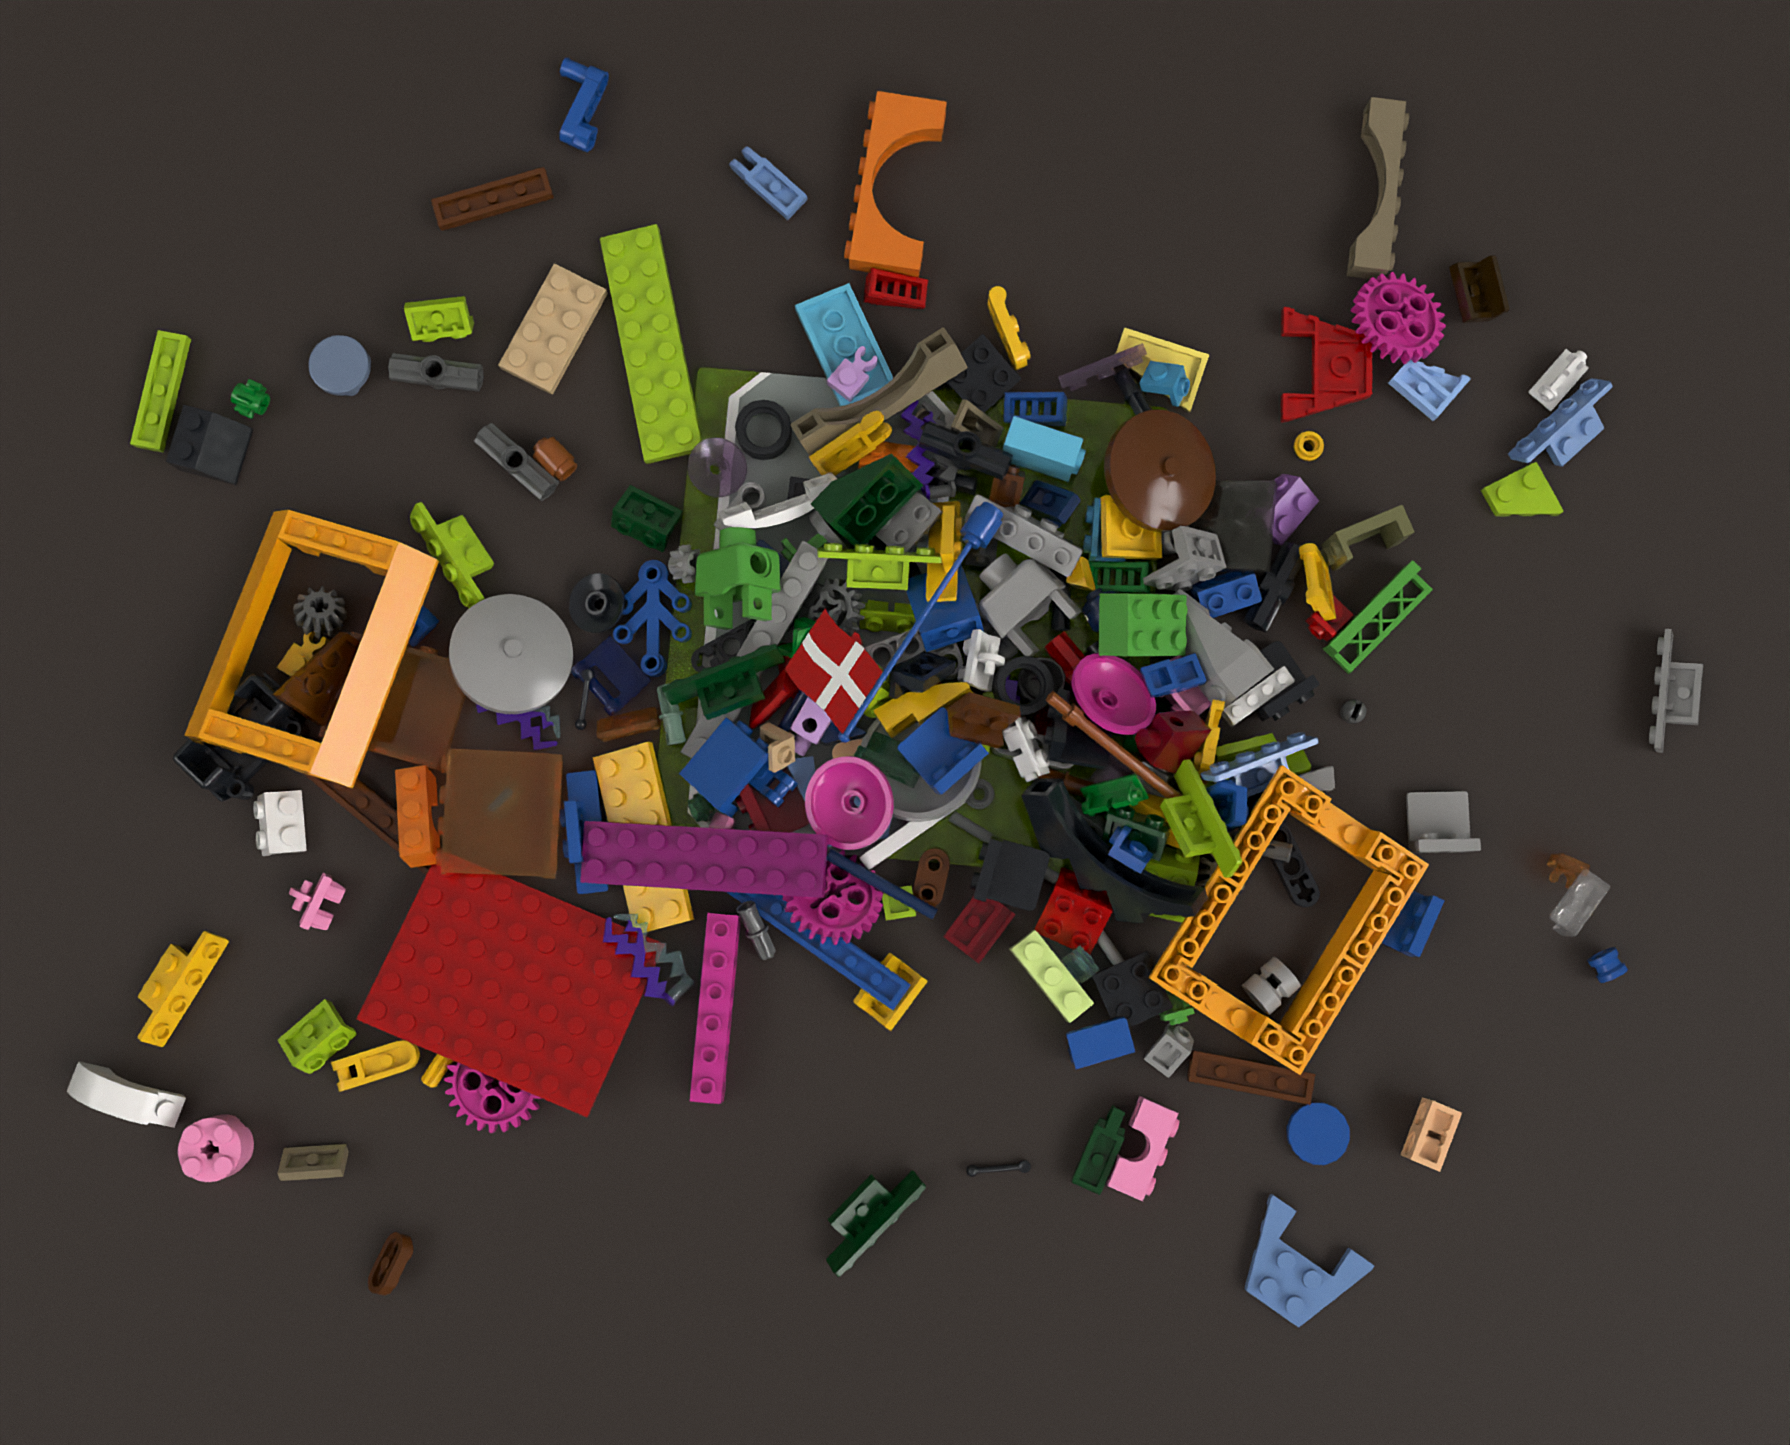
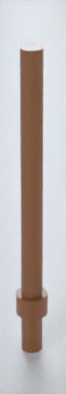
M1054 691L1046 697V702L1062 714L1063 720L1071 726L1076 725L1166 799L1182 796L1084 716V711L1075 704L1070 705Z

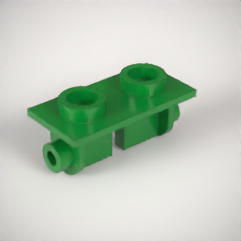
M1136 774L1080 788L1086 799V802L1081 805L1082 811L1085 815L1089 814L1090 816L1108 811L1112 806L1114 809L1128 805L1136 806L1138 802L1149 799Z

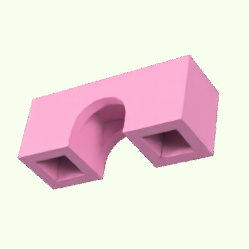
M1139 1096L1128 1125L1144 1134L1146 1139L1145 1149L1142 1154L1135 1158H1126L1118 1154L1107 1178L1106 1185L1143 1201L1145 1195L1150 1196L1156 1183V1178L1153 1177L1157 1165L1160 1167L1163 1165L1168 1153L1165 1145L1169 1136L1173 1138L1178 1130L1180 1120L1177 1119L1179 1113Z

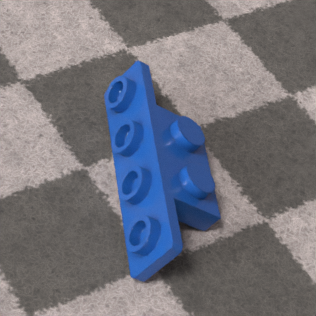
M595 770L568 773L566 775L568 801H564V809H560L561 826L566 827L567 839L563 840L564 857L569 858V863L575 864L578 894L605 892L609 889L608 884L580 883L581 865L584 862L582 856L584 821L602 822L597 773Z

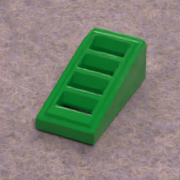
M1089 561L1096 589L1102 588L1103 592L1112 590L1117 594H1150V586L1144 585L1143 578L1151 574L1149 562ZM1098 569L1104 570L1103 585H1097ZM1111 570H1116L1115 585H1110ZM1123 571H1128V585H1122ZM1136 572H1141L1140 586H1135Z

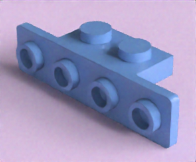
M1591 378L1582 383L1580 389L1569 399L1561 402L1559 407L1548 418L1540 421L1527 437L1517 442L1516 446L1508 453L1510 459L1529 463L1546 449L1554 465L1561 467L1565 465L1604 429L1593 405L1613 387L1611 382Z
M1305 732L1290 734L1287 736V741L1264 744L1261 746L1262 750L1255 753L1253 751L1240 753L1235 756L1236 760L1229 763L1228 761H1221L1211 764L1210 770L1200 773L1201 779L1219 782L1229 778V780L1235 782V785L1247 787V797H1250L1266 789L1280 765L1289 770L1286 760L1287 755L1318 744V737L1306 736Z

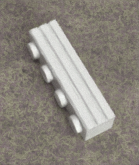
M1285 666L1281 667L1224 708L1222 716L1231 727L1294 683V678Z

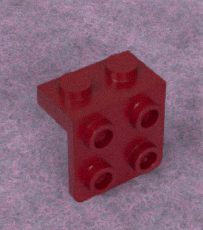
M787 767L784 768V769H782V771H783L784 773H786V774H788L790 777H792V775H791L790 771H788ZM775 779L769 788L774 790L780 782ZM749 784L735 798L742 814L749 813L753 823L748 825V827L752 831L792 833L810 824L806 814L805 801L797 787L793 791L789 790L782 798L784 802L778 808Z

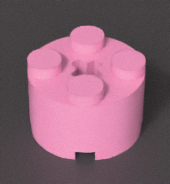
M228 1114L216 1115L196 1121L183 1131L179 1142L178 1157L183 1173L202 1182H214L236 1174L252 1157L254 1140L251 1131L239 1121L240 1119ZM214 1146L219 1147V1152L214 1150Z

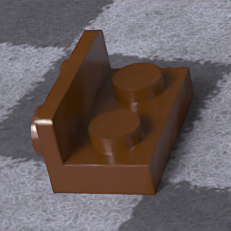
M968 692L947 708L949 733L952 737L981 743L982 745L998 749L1004 745L1002 730L1021 717L1019 705Z

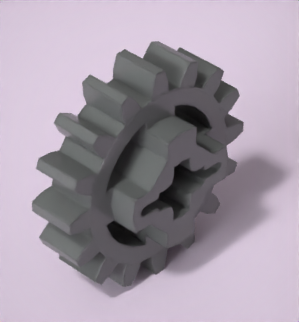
M826 578L824 585L816 583V592L808 594L810 602H805L802 605L808 609V612L803 614L802 617L817 621L826 608L837 626L850 637L852 636L850 632L852 629L859 631L860 628L856 622L857 620H863L865 617L859 614V610L865 607L864 603L858 601L862 593L854 590L855 588L846 587V581L840 578L835 580Z

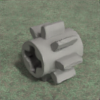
M689 544L679 546L677 551L670 552L671 557L668 567L674 580L682 579L683 583L695 582L697 556L701 554L700 549L691 550Z

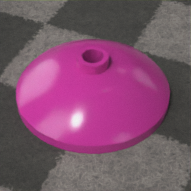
M1095 653L1083 658L1075 667L1072 675V688L1075 698L1082 711L1095 724L1117 734L1131 735L1136 734L1140 729H1145L1152 722L1156 712L1155 697H1150L1142 674L1130 663L1117 656H1099V653Z
M854 756L834 758L819 767L809 781L805 795L807 818L816 834L828 835V844L833 847L854 850L869 846L884 834L892 819L894 800L891 786L883 772L868 760ZM856 796H858L861 801L859 807H857L854 804V798Z

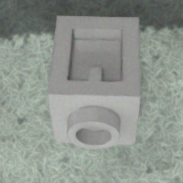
M1169 1022L1165 1027L1164 1033L1145 1054L1144 1060L1169 1078L1191 1053L1194 1039L1184 1027L1170 1025Z

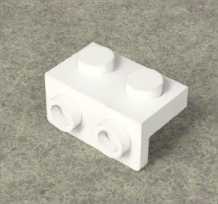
M302 790L265 792L257 796V801H254L253 812L255 819H259L260 831L256 832V846L258 850L261 849L262 856L307 851Z

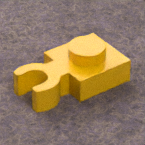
M314 631L308 635L304 634V644L302 647L293 643L277 668L292 677L330 640L323 636L319 643L314 644Z

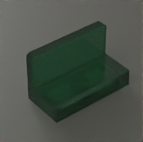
M879 732L873 733L866 748L859 745L854 754V757L865 759L877 766L886 777L913 789L920 777L918 772L898 751L897 745L901 742Z

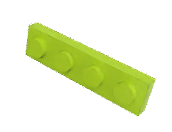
M160 330L157 332L130 442L134 447L164 453L191 339L186 335Z

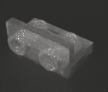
M1588 869L1582 870L1550 915V919L1556 923L1553 930L1562 936H1576L1611 886Z

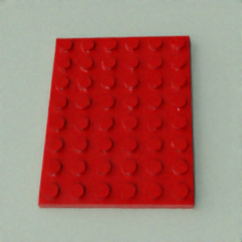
M440 849L441 863L431 865L356 1019L588 1118L643 996L648 977H630L634 955L614 954L618 942H603L606 919ZM612 922V935L628 934V943H636L637 932L624 931L625 927ZM643 935L646 952L644 967H656L665 944Z

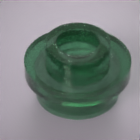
M699 792L694 794L693 798L688 800V807L693 818L697 822L712 820L714 806Z

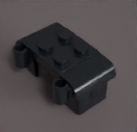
M265 671L262 673L263 678L252 674L234 691V694L241 697V699L227 714L308 739L310 730L304 724L307 718L273 696L281 686ZM189 738L173 755V761L202 789L209 790L221 802L227 801L232 797L249 800L254 795V787L249 781L268 762V760L243 752L240 754L193 738Z

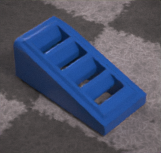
M1005 392L1004 423H1011L1013 416L1040 425L1066 426L1067 396L1064 392ZM1015 401H1020V415H1014ZM1027 401H1032L1031 415H1027ZM1040 402H1044V415H1039ZM1052 403H1057L1056 415H1051Z

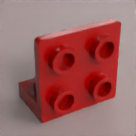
M1062 867L1059 877L1055 882L1053 892L1034 930L1044 937L1089 956L1113 912L1107 892L1104 890L1080 889L1074 872Z

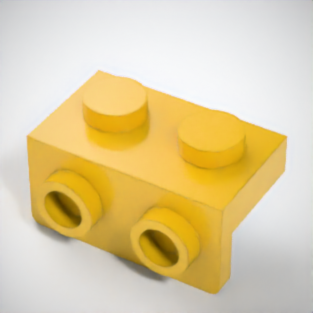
M888 953L880 963L911 984L895 1010L890 1009L862 988L853 1002L891 1031L928 981L896 956Z

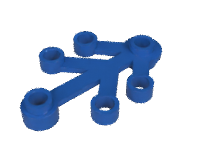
M649 560L639 569V581L624 595L628 605L622 614H629L633 610V604L646 591L647 602L625 625H619L614 629L613 637L621 644H628L633 639V634L647 621V654L641 660V668L645 674L651 677H659L667 669L665 657L659 654L660 620L672 631V636L675 640L684 643L689 641L692 636L690 627L680 623L660 603V590L672 600V606L678 612H688L692 607V601L690 597L680 593L668 581L669 572L662 562ZM653 569L657 570V576L654 579H649V572ZM681 598H685L687 601L683 608H679L677 605ZM680 628L686 629V635L683 638H679L677 635ZM627 630V637L620 640V631ZM655 658L657 661L656 666L649 669L648 661Z

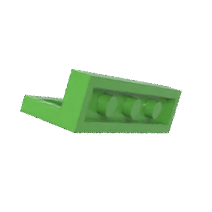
M1413 560L1405 565L1323 648L1348 674L1433 590L1417 574L1421 568ZM1411 580L1421 592L1415 598H1403V587ZM1387 603H1398V616L1395 619H1383L1382 608ZM1403 603H1410V604L1403 610ZM1367 623L1377 624V637L1374 640H1362V628ZM1383 624H1389V625L1383 630ZM1347 644H1357V657L1351 663H1348L1339 652ZM1362 644H1369V645L1362 651Z

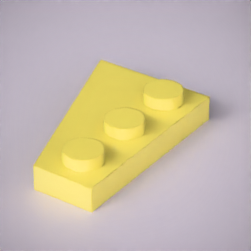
M1124 327L1114 358L1141 378L1150 361L1184 365L1186 377L1190 381V388L1187 396H1183L1179 406L1190 413L1209 354Z

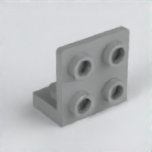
M1179 526L1172 530L1175 541L1174 549L1179 559L1144 577L1143 582L1144 585L1153 586L1157 589H1168L1175 592L1182 589L1184 592L1192 589V585L1199 581L1214 578L1217 572L1226 568L1217 534L1185 526Z
M1466 791L1410 792L1406 794L1408 847L1411 853L1481 851L1480 838H1470L1469 804Z

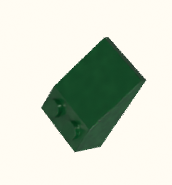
M891 453L832 481L816 497L811 505L836 531L855 547L856 544H867L923 485Z

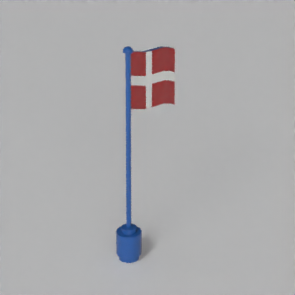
M982 502L980 506L975 507L960 530L963 536L962 540L966 544L884 671L879 668L865 648L837 626L826 608L785 669L795 685L826 712L841 732L838 735L841 742L846 743L850 741L848 736L970 549L986 548L1001 526L1003 513L993 504Z

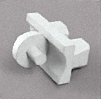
M980 629L972 630L971 638L964 640L963 651L968 657L966 666H962L958 671L957 680L959 682H967L969 686L984 692L991 691L995 667H1001L1005 663V658L998 655L1001 638L988 635Z

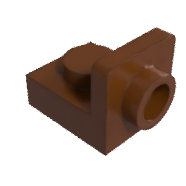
M1010 464L1003 480L993 478L989 500L1004 508L1015 507L1016 504L1019 505L1025 471H1021L1018 465Z

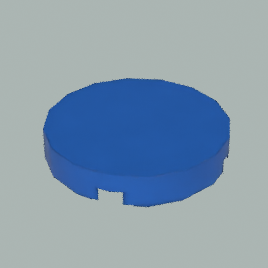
M1311 1102V1105L1304 1104V1106L1295 1110L1290 1116L1286 1127L1287 1141L1293 1152L1300 1159L1313 1165H1327L1338 1160L1346 1151L1350 1141L1349 1126L1345 1116L1337 1108L1323 1102Z

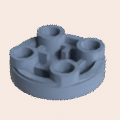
M335 335L323 339L314 347L309 358V372L313 381L323 391L337 396L356 395L367 381L371 370V357L364 347L355 339L344 335Z

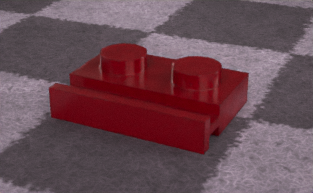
M972 897L943 937L979 964L1016 914L1000 902L987 898L983 902Z

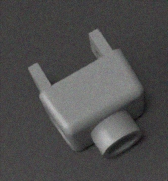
M1005 553L991 563L979 576L991 590L979 602L980 611L1001 638L1009 637L1024 656L1032 657L1039 649L1020 628L1029 621L1039 620L1049 611V605L1052 600L1069 619L1075 618L1082 612L1063 591L1066 585L1044 564L1034 559L1024 560L1017 566Z

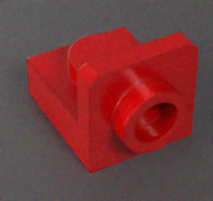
M1334 595L1336 619L1325 621L1319 611L1313 612L1305 620L1309 625V631L1320 640L1323 638L1326 642L1333 638L1337 631L1354 615Z

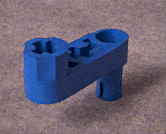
M566 57L560 67L561 76L582 84L561 127L559 138L561 142L588 153L594 147L598 129L589 125V122L606 89L609 74L592 65L586 67Z

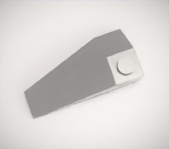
M1182 589L1173 594L1187 595V643L1185 656L1196 653L1207 680L1199 688L1211 703L1213 699L1225 701L1224 708L1274 670L1272 665L1248 639L1242 641L1231 632L1232 627L1225 622L1220 624L1209 616V610Z

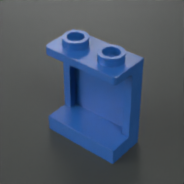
M962 564L958 567L957 600L936 602L919 627L926 652L971 638L972 630L980 629L984 632L980 614ZM927 573L908 578V590H906L916 621L928 604L925 597Z
M726 717L679 774L718 811L732 818L739 809L733 801L761 767L768 762L769 744L760 737L755 740L750 736L754 731L743 721L739 720L735 723Z

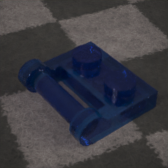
M611 636L586 658L578 662L570 671L576 679L580 678L584 683L582 678L583 670L596 665L615 685L621 694L614 699L595 677L590 681L589 689L605 706L604 710L609 716L617 713L651 682Z

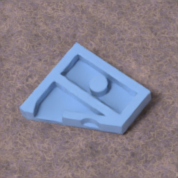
M1410 359L1388 384L1434 421L1468 383L1470 378L1463 374L1460 377L1444 373L1445 369L1429 367L1419 361L1414 363Z

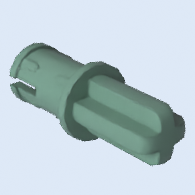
M664 684L657 687L662 713L659 719L663 720L667 746L686 742L681 720L683 711H679L678 704L671 705L663 695L661 688L669 685Z

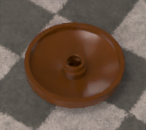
M1149 410L1137 414L1123 422L1116 429L1106 449L1104 472L1109 493L1123 515L1137 526L1154 532H1170L1179 526L1186 527L1192 524L1209 506L1216 482L1214 458L1202 433L1183 416L1167 410Z

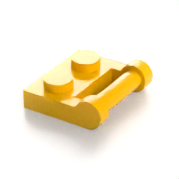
M1304 544L1299 547L1300 559L1304 561L1308 588L1305 593L1306 602L1312 605L1314 612L1319 611L1325 621L1336 619L1329 567L1315 544Z

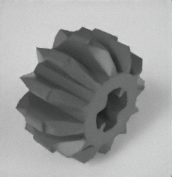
M321 586L319 592H314L309 587L307 590L308 596L299 594L297 598L298 603L293 606V613L296 615V625L302 627L305 635L314 631L315 637L319 639L321 633L326 632L331 637L333 629H342V621L346 620L347 611L345 610V601L343 598H338L335 589L326 593L323 586Z

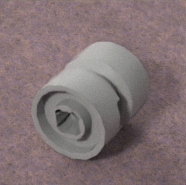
M1272 957L1261 967L1260 975L1253 974L1241 986L1250 999L1264 1013L1270 1015L1282 1004L1281 998H1289L1301 987V984L1279 959ZM1271 979L1278 985L1276 989L1269 983Z

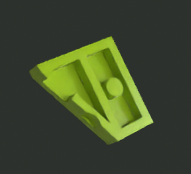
M1537 462L1481 490L1494 516H1557L1564 512Z

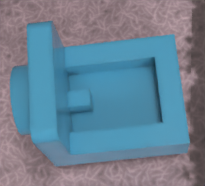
M1156 361L1149 362L1139 383L1141 391L1169 395L1172 406L1177 407L1180 405L1183 396H1187L1190 388V381L1186 377L1184 365Z

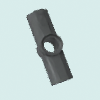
M393 353L389 359L388 370L391 381L429 385L437 390L453 388L480 392L483 385L484 376L481 364L443 360L436 355L418 357ZM435 368H442L439 376L435 378L430 377L431 372Z
M493 423L484 426L477 433L474 442L540 501L549 498L555 491L559 482ZM523 457V462L519 467H510L513 458Z

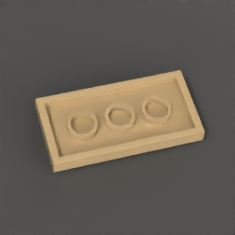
M554 264L498 365L500 369L553 395L608 294L607 290Z

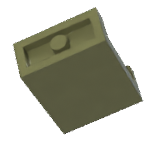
M1400 505L1335 532L1321 544L1323 548L1321 549V554L1327 566H1331L1332 570L1336 571L1353 559L1349 549L1350 545L1380 533L1386 548L1389 549L1399 545L1415 533L1403 505Z

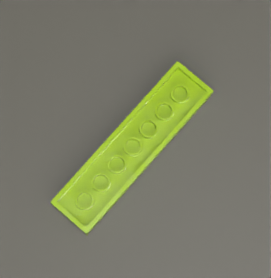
M655 224L601 237L600 241L644 462L649 464L704 451L659 227Z

